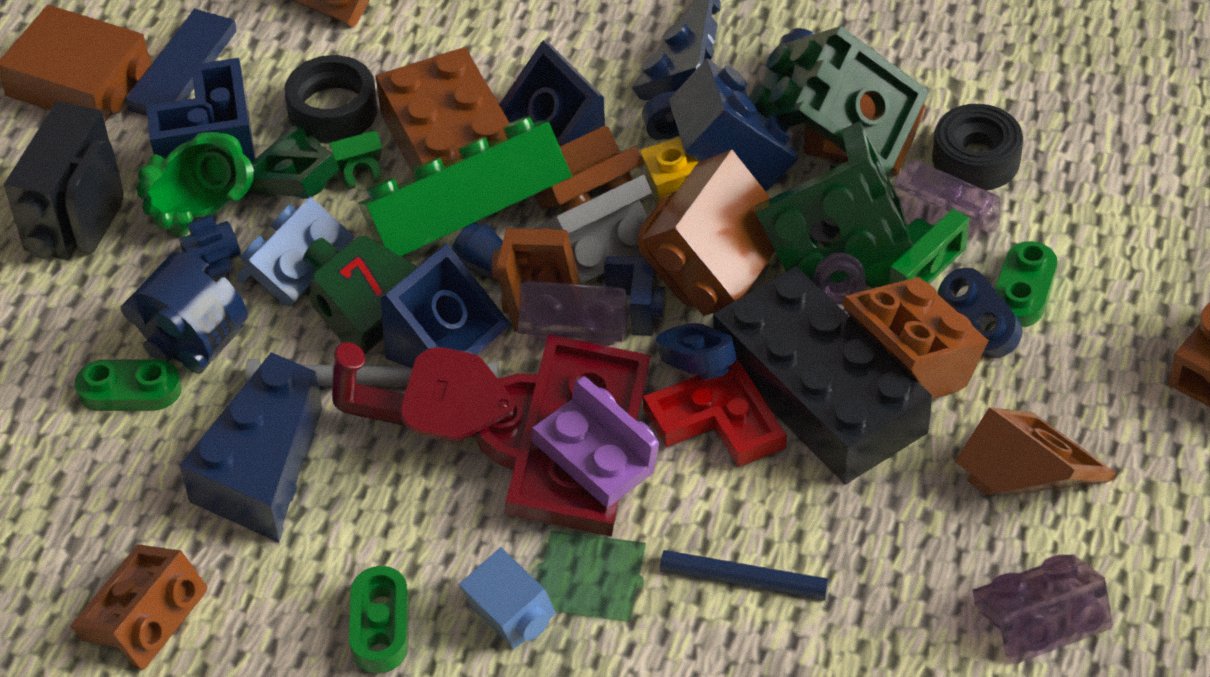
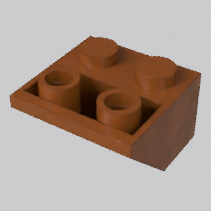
M920 277L846 295L842 302L850 318L932 395V399L958 392L968 386L989 341L972 326L966 316L958 313L937 294L931 284L923 281Z

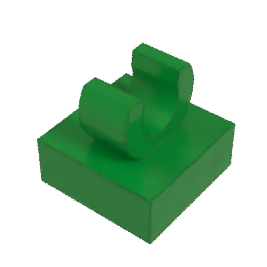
M377 130L329 144V150L334 155L340 168L339 171L344 170L343 182L347 188L353 189L356 187L353 172L357 168L367 169L371 173L373 182L380 181L381 167L377 160H380L383 148Z

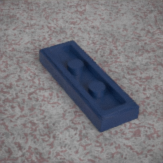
M194 8L126 97L127 110L147 116L146 106L186 100L194 90L191 65L213 62L217 59L237 32L235 20Z

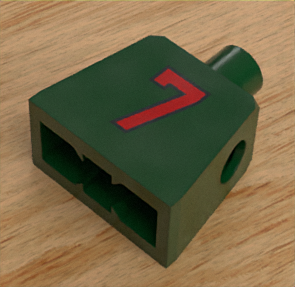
M367 236L357 237L342 251H338L324 238H319L308 247L303 256V261L316 271L311 278L310 302L312 307L342 343H354L363 350L364 354L368 353L384 339L380 298L415 270L417 266Z

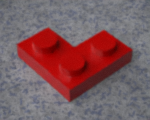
M739 360L728 366L729 371L718 378L703 380L695 376L643 396V410L665 447L715 429L738 467L786 449L787 435Z

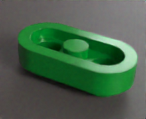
M1034 241L1021 242L1009 249L995 287L996 292L1018 317L1022 327L1034 325L1042 318L1057 270L1058 261L1054 251L1045 244Z
M160 359L97 360L85 365L75 378V388L79 401L86 408L95 411L161 410L172 405L179 398L182 390L176 367L170 362ZM152 378H158V379L153 380V381H148V380H150V379H152Z
M374 566L358 574L351 586L349 644L352 658L358 667L370 673H385L398 667L404 661L408 652L409 595L406 580L399 571L388 566ZM384 596L390 599L385 604L372 603L377 597ZM380 643L389 646L381 651L370 650L374 645Z

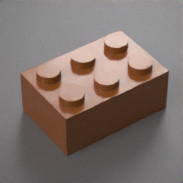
M466 47L375 75L380 113L414 177L415 174L412 170L414 167L437 157L441 158L442 163H446L461 156L458 148L472 140L485 136L489 143L505 136L503 127L510 124Z

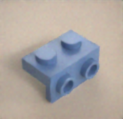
M310 196L298 210L289 204L270 225L276 232L267 242L261 236H258L239 257L245 263V266L235 278L244 284L250 276H253L282 304L290 307L311 285V278L316 272L303 261V256L308 247L315 240L324 238L338 251H342L355 236Z

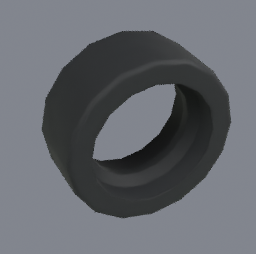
M341 55L313 58L303 62L294 69L285 83V101L289 122L292 126L295 124L301 125L307 137L314 136L320 143L327 144L360 135L372 126L378 114L374 76L365 64L354 58ZM341 88L358 94L350 103L338 108L320 109L305 103L313 94L325 89Z

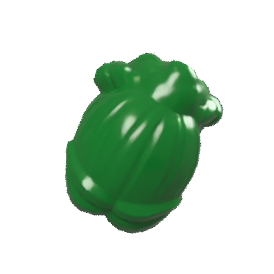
M215 132L199 133L194 139L176 147L166 158L156 154L151 155L147 165L142 166L138 172L140 182L136 188L137 195L144 200L142 203L144 214L153 217V222L161 230L169 229L176 237H184L189 233L187 223L193 222L195 218L214 215L230 204L239 202L251 187L254 169L250 160L242 153L239 140L234 136Z

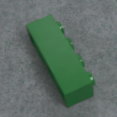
M530 116L518 119L503 127L505 136L489 143L485 136L477 138L460 146L458 151L461 156L446 163H442L440 157L431 159L414 167L412 170L415 177L397 185L395 178H391L367 189L369 198L358 202V205L374 241L397 255L403 256L571 178L572 174L549 121L533 122Z

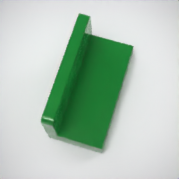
M952 209L934 226L921 218H916L908 225L913 247L858 272V280L872 289L920 277L923 281L930 284L966 250L969 217Z

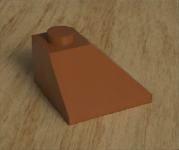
M989 407L955 460L959 466L970 473L967 480L972 486L993 497L997 493L1022 494L1109 482L1116 475L1115 471L1035 413Z

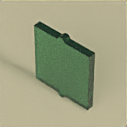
M551 530L544 562L537 565V573L540 575L539 584L545 588L555 612L631 622L637 589L644 586V578L640 574L646 542Z

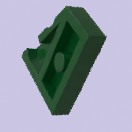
M295 124L251 162L254 175L251 187L247 193L266 194L267 196H295L307 199L310 196L313 197L319 194L325 188V182L337 173L340 168L330 150L325 146H321L314 136L307 137L303 127Z

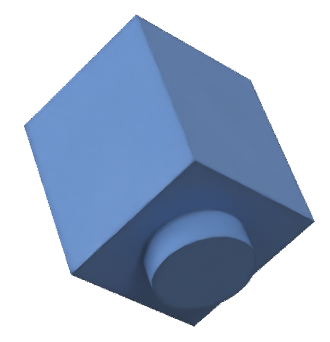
M502 547L496 550L459 583L470 607L513 649L524 641H530L538 637L546 629L550 619L556 614L545 588Z

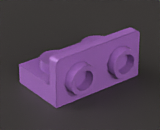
M585 376L574 382L572 400L534 426L531 441L606 508L610 507L654 473L659 441L645 423L632 418L616 403L613 396L607 390L598 388Z

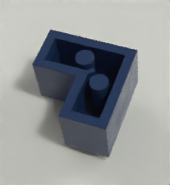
M239 58L191 65L195 98L146 106L153 155L156 154L166 158L176 147L194 139L197 134L215 132L234 136L239 140L242 153L250 162L256 159L248 100Z
M706 59L669 99L684 150L698 161H703L732 149L767 192L798 160L791 141L793 133L779 118L771 116L767 119L757 112L756 107L749 100L745 90L747 82L735 69L727 65L722 69L709 59Z

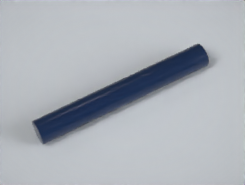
M663 550L660 563V572L819 600H826L829 586V578Z

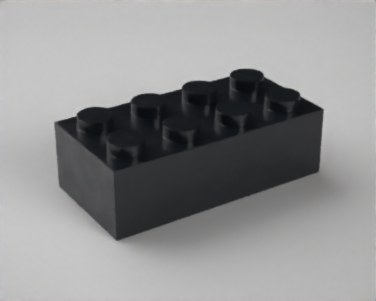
M797 266L713 314V328L731 335L737 356L736 361L739 360L770 410L845 485L928 434L932 395Z

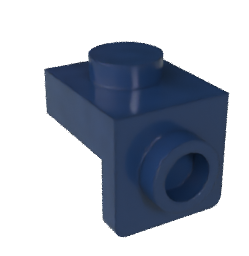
M605 257L606 294L629 295L632 335L653 336L655 317H664L666 302L665 287L658 286L655 268L644 257Z

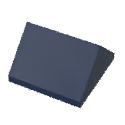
M542 40L499 104L509 123L530 116L533 122L549 121L559 146L605 126L604 97L549 42Z
M448 243L439 248L380 298L386 359L409 368H413L416 358L422 352L436 347L449 348L477 355L511 325Z

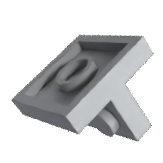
M643 174L533 229L567 230L580 283L583 284L604 273L605 257H637L642 254L638 246V232L648 216L639 199L651 194L652 191Z

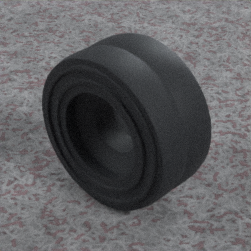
M966 104L955 107L945 113L936 125L932 149L934 168L945 181L961 189L987 191L999 188L1010 182L1019 170L1023 148L1021 127L1012 115L992 105ZM970 143H982L988 146L990 150L976 152L966 149L965 146Z

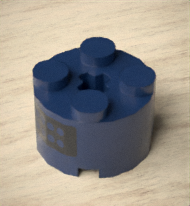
M173 252L120 306L121 312L147 339L143 343V347L151 357L168 362L174 358L190 371L201 374L244 326L243 323L248 318V311L241 296L224 276L215 282L203 272L209 265L208 263L185 252Z

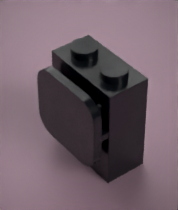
M56 101L3 184L23 249L38 258L47 259L51 256L69 260L77 247L80 251L94 253L122 206L123 186L113 147L109 141L102 110Z

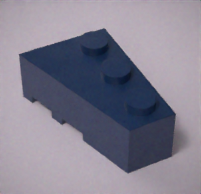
M272 352L267 356L180 464L190 503L278 543L280 542L290 501L294 499L299 473L303 461L307 459L323 409L316 371Z

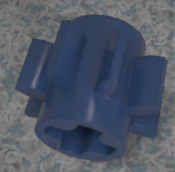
M213 215L187 223L190 235L179 238L182 252L198 257L209 265L204 271L212 279L233 271L230 260L241 256V252L230 223L225 221L216 225Z

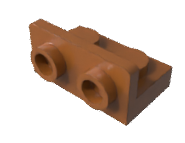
M137 544L70 626L82 641L118 647L134 668L146 669L205 595L207 585L181 550Z

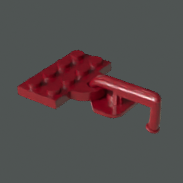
M548 334L538 374L517 373L498 379L480 356L454 349L436 347L425 350L416 358L404 394L356 384L357 370L362 368L365 363L363 350L350 342L341 343L336 347L333 364L332 402L338 410L350 415L403 425L414 434L448 442H457L467 437H474L480 450L494 463L513 470L505 501L504 515L612 537L620 499L608 508L602 505L531 441L532 429L572 400L574 382L582 376L588 378L598 388L607 390L613 396L616 403L637 421L651 355Z

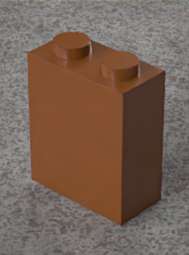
M47 4L0 59V79L5 96L47 110H51L56 101L102 110L104 122H106L112 113H118L123 108L126 96L151 66V59L148 56L144 34Z

